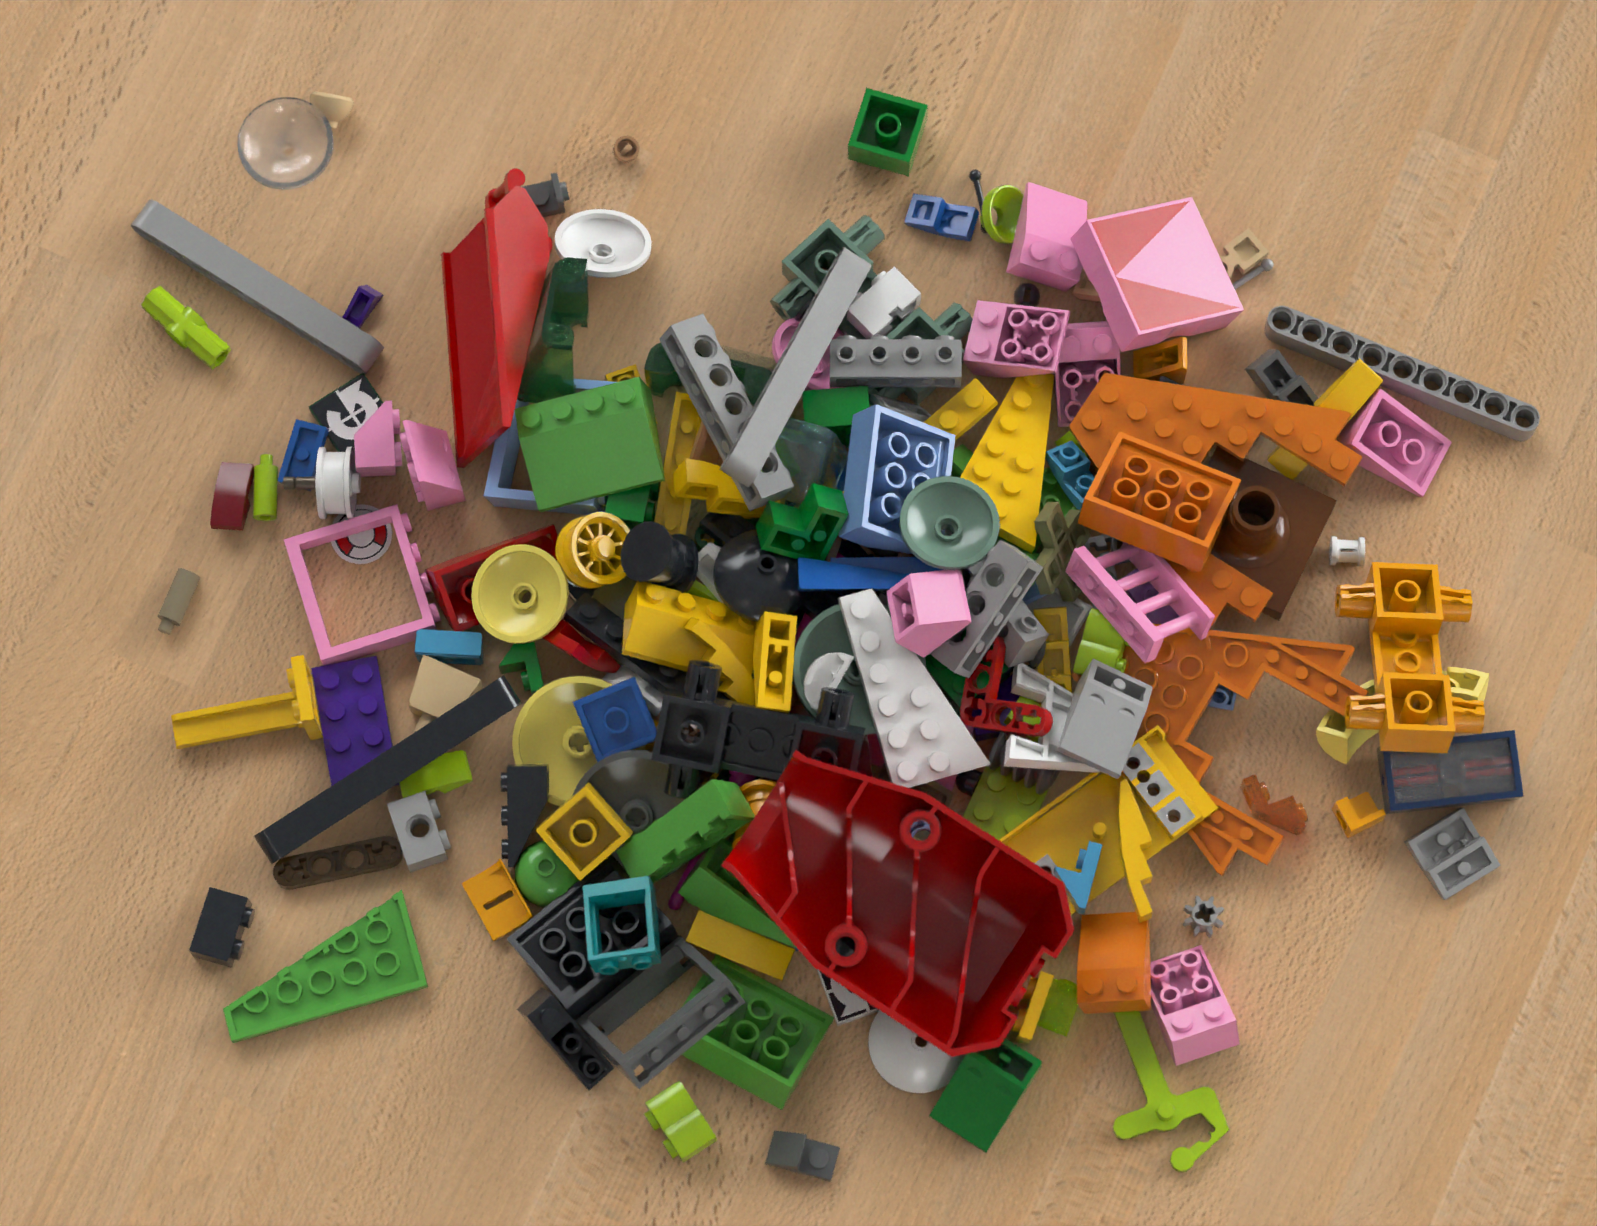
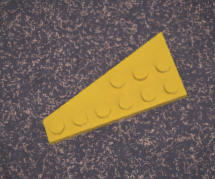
M1050 373L1016 377L960 478L969 480L981 487L993 500L1000 520L998 536L1031 554L1036 545L1037 533L1034 521L1039 515L1054 383V375Z

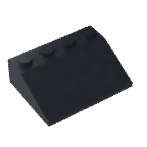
M609 855L581 881L578 880L564 894L557 897L507 938L523 961L574 1021L637 970L626 968L620 969L615 974L604 975L595 973L588 961L583 885L630 878L626 870L612 855ZM645 903L599 910L602 954L648 947ZM657 906L660 949L662 950L676 939L678 934L672 922Z

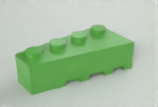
M711 779L663 817L655 820L643 832L632 835L624 842L625 845L616 852L630 878L649 876L654 884L752 821L755 815L737 783Z

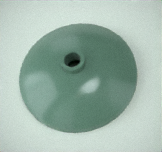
M941 476L920 483L908 494L901 508L899 527L907 548L919 560L939 569L960 570L979 563L987 556L997 541L1000 520L993 500L981 487L963 478ZM947 529L951 531L952 535L945 536L941 531Z

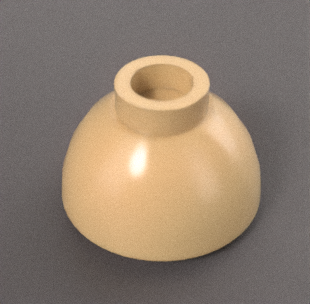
M321 92L310 94V107L314 115L319 119V126L337 128L338 122L344 120L353 108L354 101L349 97Z

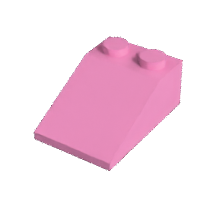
M1030 182L1026 183L1006 272L1065 292L1077 284L1080 280L1082 264L1070 238L1087 220V201Z
M1382 389L1375 390L1364 405L1348 421L1336 439L1363 456L1358 466L1419 497L1424 496L1452 443Z

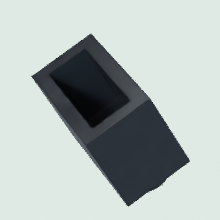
M209 887L189 949L193 957L232 968L234 960L241 958L245 941L241 940L244 929L250 928L255 914V909L251 908L252 903L248 897Z

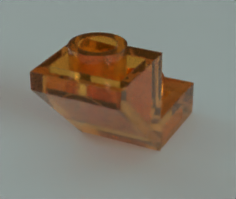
M1256 774L1242 780L1240 788L1254 818L1294 835L1303 833L1306 827L1305 822L1308 821L1307 813L1302 803H1296L1293 795L1268 805L1267 801L1270 800L1269 791L1264 782H1258Z

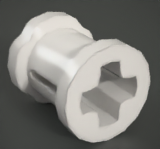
M1331 536L1329 545L1330 565L1335 566L1337 562L1357 563L1358 566L1363 567L1365 562V538L1338 540L1336 536ZM1340 550H1344V551H1354V552H1341Z

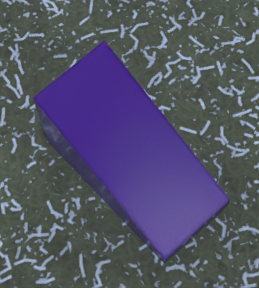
M368 285L358 286L342 318L361 328L383 297V294Z

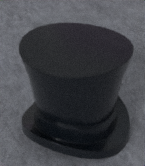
M652 521L636 525L627 534L621 549V565L629 578L634 581L648 582L678 590L682 593H687L695 582L699 558L696 544L690 537L683 534L670 535L662 525Z

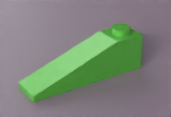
M724 838L705 850L686 877L678 893L688 903L697 906L707 914L797 948L734 874L721 866L733 850L732 843Z

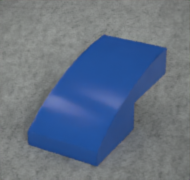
M913 193L904 223L925 232L970 242L979 212L976 207L949 204L941 197Z

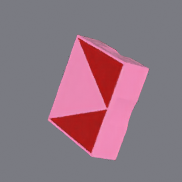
M1192 197L1086 220L1070 238L1088 279L1100 297L1104 315L1121 352L1158 344L1175 336H1192L1226 328L1244 310Z

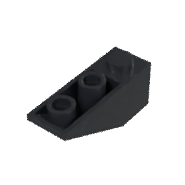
M509 764L507 772H501V792H507V806H501V825L508 826V839H502V859H508V867H514L549 799V764Z
M543 987L517 1008L535 1032L588 1090H591L614 1069L553 994Z

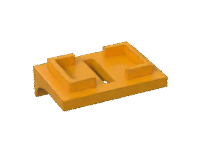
M501 858L488 869L461 883L493 942L518 929L533 918L531 911ZM512 891V897L485 910V905Z

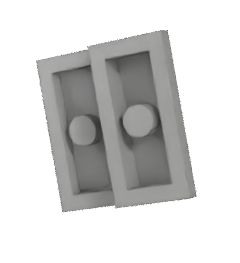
M1459 807L1404 841L1417 864L1443 900L1448 899L1501 866L1485 837L1478 834L1465 809Z

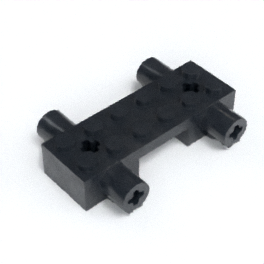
M691 660L688 663L683 691L667 688L664 693L651 760L669 763L664 793L671 797L686 799L699 789L702 770L718 773L720 769L779 780L796 750L804 756L818 761L821 760V757H817L816 754L819 755L823 751H827L830 753L829 756H833V758L829 759L828 764L857 772L866 728L849 725L855 696L850 691L832 687L821 688L816 718L790 712L758 709L755 705L716 698L722 667L714 663ZM690 724L696 725L697 729H700V732H697L695 737L688 735L689 730H685Z

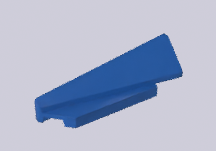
M917 557L830 558V562L797 558L798 591L861 592L871 588L873 591H888L909 574L941 571L943 569L927 565Z

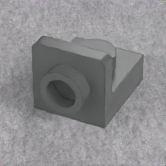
M557 173L551 174L552 180L522 187L526 189L542 217L565 213L564 201L570 200L566 182L559 183Z

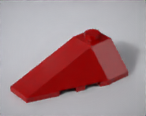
M554 524L466 553L425 569L435 599L453 631H463L480 624L473 610L471 594L475 576L484 561L502 548L519 544L538 547L556 559L558 534Z

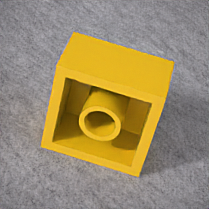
M590 782L535 830L579 881L633 834V831Z

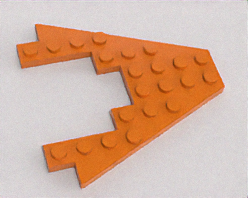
M1110 373L1103 374L1069 425V430L1097 471L1103 463L1118 431L1201 464L1214 445L1244 461L1260 435L1343 486L1346 485L1363 456L1336 440L1351 418V413L1347 411ZM1209 554L1201 573L1165 559L1215 616L1209 630H1211L1227 605L1251 621L1256 622L1273 596V592L1212 554Z
M1190 628L1165 637L1156 659L1144 663L1130 646H1126L1122 657L1127 660L1124 673L1153 686L1147 710L1134 742L1159 725L1166 734L1165 740L1200 784L1215 758L1188 743L1187 740L1219 685L1249 701L1266 672L1345 717L1347 696H1368L1369 694L1364 688L1341 676L1356 649L1351 645L1218 630H1209L1206 638L1200 640ZM1074 672L1071 674L1076 683L1082 676ZM1205 791L1218 807V810L1187 832L1216 872L1223 876L1238 850L1268 866L1282 843L1284 836Z

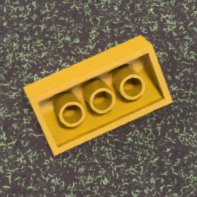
M637 581L624 607L623 655L687 671L689 661H703L701 657L708 650V647L683 628L692 617L701 620L730 648L752 676L754 669L755 624L757 622L737 615L724 603L682 593L681 591L656 584ZM720 676V681H724L725 678Z

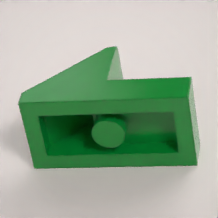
M535 641L513 644L499 664L501 674H507L527 669V671L521 672L524 691L531 690L533 695L544 686Z

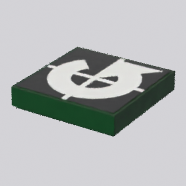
M361 373L308 406L318 424L329 429L327 437L336 451L346 452L347 447H353L355 451L354 434L383 404V401L365 374Z

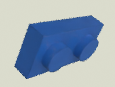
M296 419L277 481L283 484L284 477H315L317 453L319 447L325 446L329 433L327 427Z

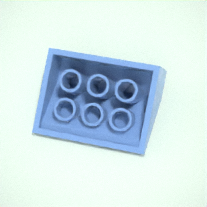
M877 404L853 414L843 493L849 515L838 537L865 547L912 554L904 543L900 532L899 518L902 505L908 494L920 483L935 477L951 476L956 435Z

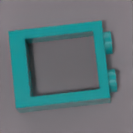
M649 876L583 885L588 961L595 973L610 975L626 968L644 970L652 967L653 964L662 963L656 888ZM645 903L648 947L602 954L599 910Z

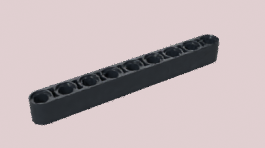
M503 675L256 834L254 838L270 863H275L519 706L522 702Z

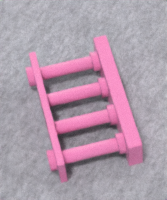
M1123 542L1120 549L1097 558L1085 546L1073 550L1065 572L1144 663L1155 660L1164 638L1179 631L1190 628L1200 640L1206 638L1215 616L1163 557ZM1129 559L1139 572L1116 581L1105 569ZM1150 582L1159 592L1158 595L1139 603H1134L1125 593V591ZM1170 605L1180 616L1156 627L1145 614Z

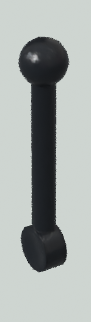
M974 169L969 173V178L974 182L981 212L984 201L980 184L981 172ZM981 224V231L988 234Z

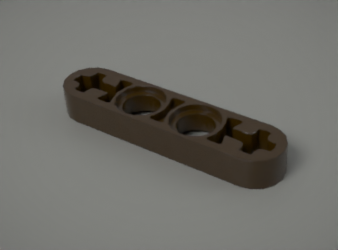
M382 836L282 858L275 864L273 876L281 888L293 890L393 868L401 862L403 851L400 843L395 838ZM389 844L391 849H396V852L391 853L390 860H385L383 855L374 856L373 858L376 863L370 865V856L366 848L372 847L373 854L382 852L383 846ZM359 851L364 855V861L359 867L351 868L346 865L345 858L349 852ZM319 858H326L331 862L329 872L324 875L315 874L312 870L313 863ZM306 861V869L310 875L309 878H305L303 872L293 874L292 881H287L284 876L280 877V874L285 872L286 866H291L295 871L303 869L301 862Z

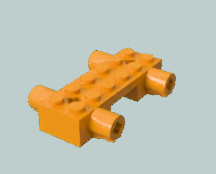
M1372 562L1366 583L1359 586L1345 584L1337 585L1336 617L1368 619L1375 695L1347 696L1345 702V726L1347 729L1379 730L1381 751L1448 753L1455 733L1481 734L1484 728V701L1463 700L1462 698L1452 697L1450 676L1442 675L1438 638L1442 622L1469 623L1473 602L1471 590H1455L1450 587L1440 586L1438 565Z

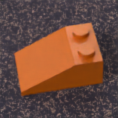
M1136 912L1082 915L1077 962V1004L1084 1014L1151 1010L1150 919L1139 923Z

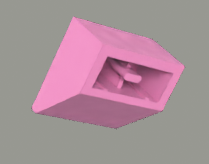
M392 400L385 401L354 434L356 473H360V477L396 475V467L402 466L401 442H394V434L400 433L399 409H392Z
M960 570L912 573L886 591L895 642L923 658L972 622L962 571Z

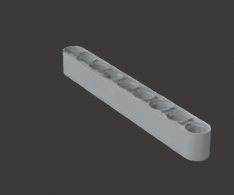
M149 199L131 224L132 229L149 242L359 373L366 375L384 350L383 345L368 333L152 199Z
M845 247L842 248L829 268L720 467L721 471L748 488L761 471L872 266Z
M1276 306L1268 314L1264 331L1266 337L1273 343L1345 372L1359 358L1364 362L1363 358L1368 356L1374 357L1379 364L1369 367L1383 379L1380 386L1513 440L1526 441L1530 439L1540 422L1538 410L1528 403L1290 307ZM1283 320L1287 323L1288 328L1283 330L1277 329L1272 322ZM1312 332L1317 335L1318 340L1314 342L1307 341L1303 334ZM1337 344L1344 345L1349 352L1346 354L1337 353L1333 346ZM1404 369L1409 374V377L1399 378L1394 374L1393 370ZM1434 381L1439 386V389L1436 391L1429 390L1425 387L1424 382ZM1456 393H1464L1470 401L1468 403H1461L1456 400L1454 395ZM1493 405L1497 407L1500 414L1490 415L1485 410V406ZM1519 417L1527 419L1530 427H1520L1515 419Z

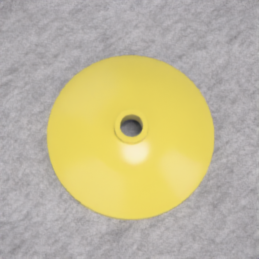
M531 545L507 546L493 553L479 568L472 586V606L481 626L495 638L514 644L534 642L549 634L562 619L569 598L568 581L557 560L546 551ZM526 592H530V601L524 603L522 600L523 595Z

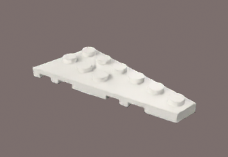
M872 588L839 597V605L890 782L910 788L991 765L916 653L895 642L891 616Z

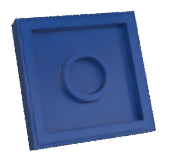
M635 676L573 701L597 762L611 754L633 750L655 741L657 728Z

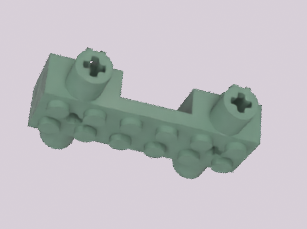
M863 215L843 233L832 221L827 219L782 260V275L790 282L770 300L775 311L785 321L795 318L801 308L815 296L828 270H823L822 267L829 269L843 247L872 265L857 292L864 294L872 287L871 282L877 276L873 271V261L867 255L885 239V235L880 227L869 216ZM955 302L935 320H932L918 307L902 321L896 317L890 323L892 330L885 336L889 339H902L904 336L915 335L922 339H935L937 336L947 335L954 337V340H961L970 332L973 318L960 304ZM846 312L838 329L845 335L854 336L856 339H866L847 320ZM961 348V351H962V364H963V363H964V361H963L964 350ZM868 387L869 398L872 393L896 400L904 393L915 405H919L937 387Z

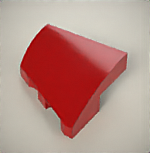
M563 619L560 620L559 624L549 634L542 638L593 669L616 673L621 667L605 650L585 640Z

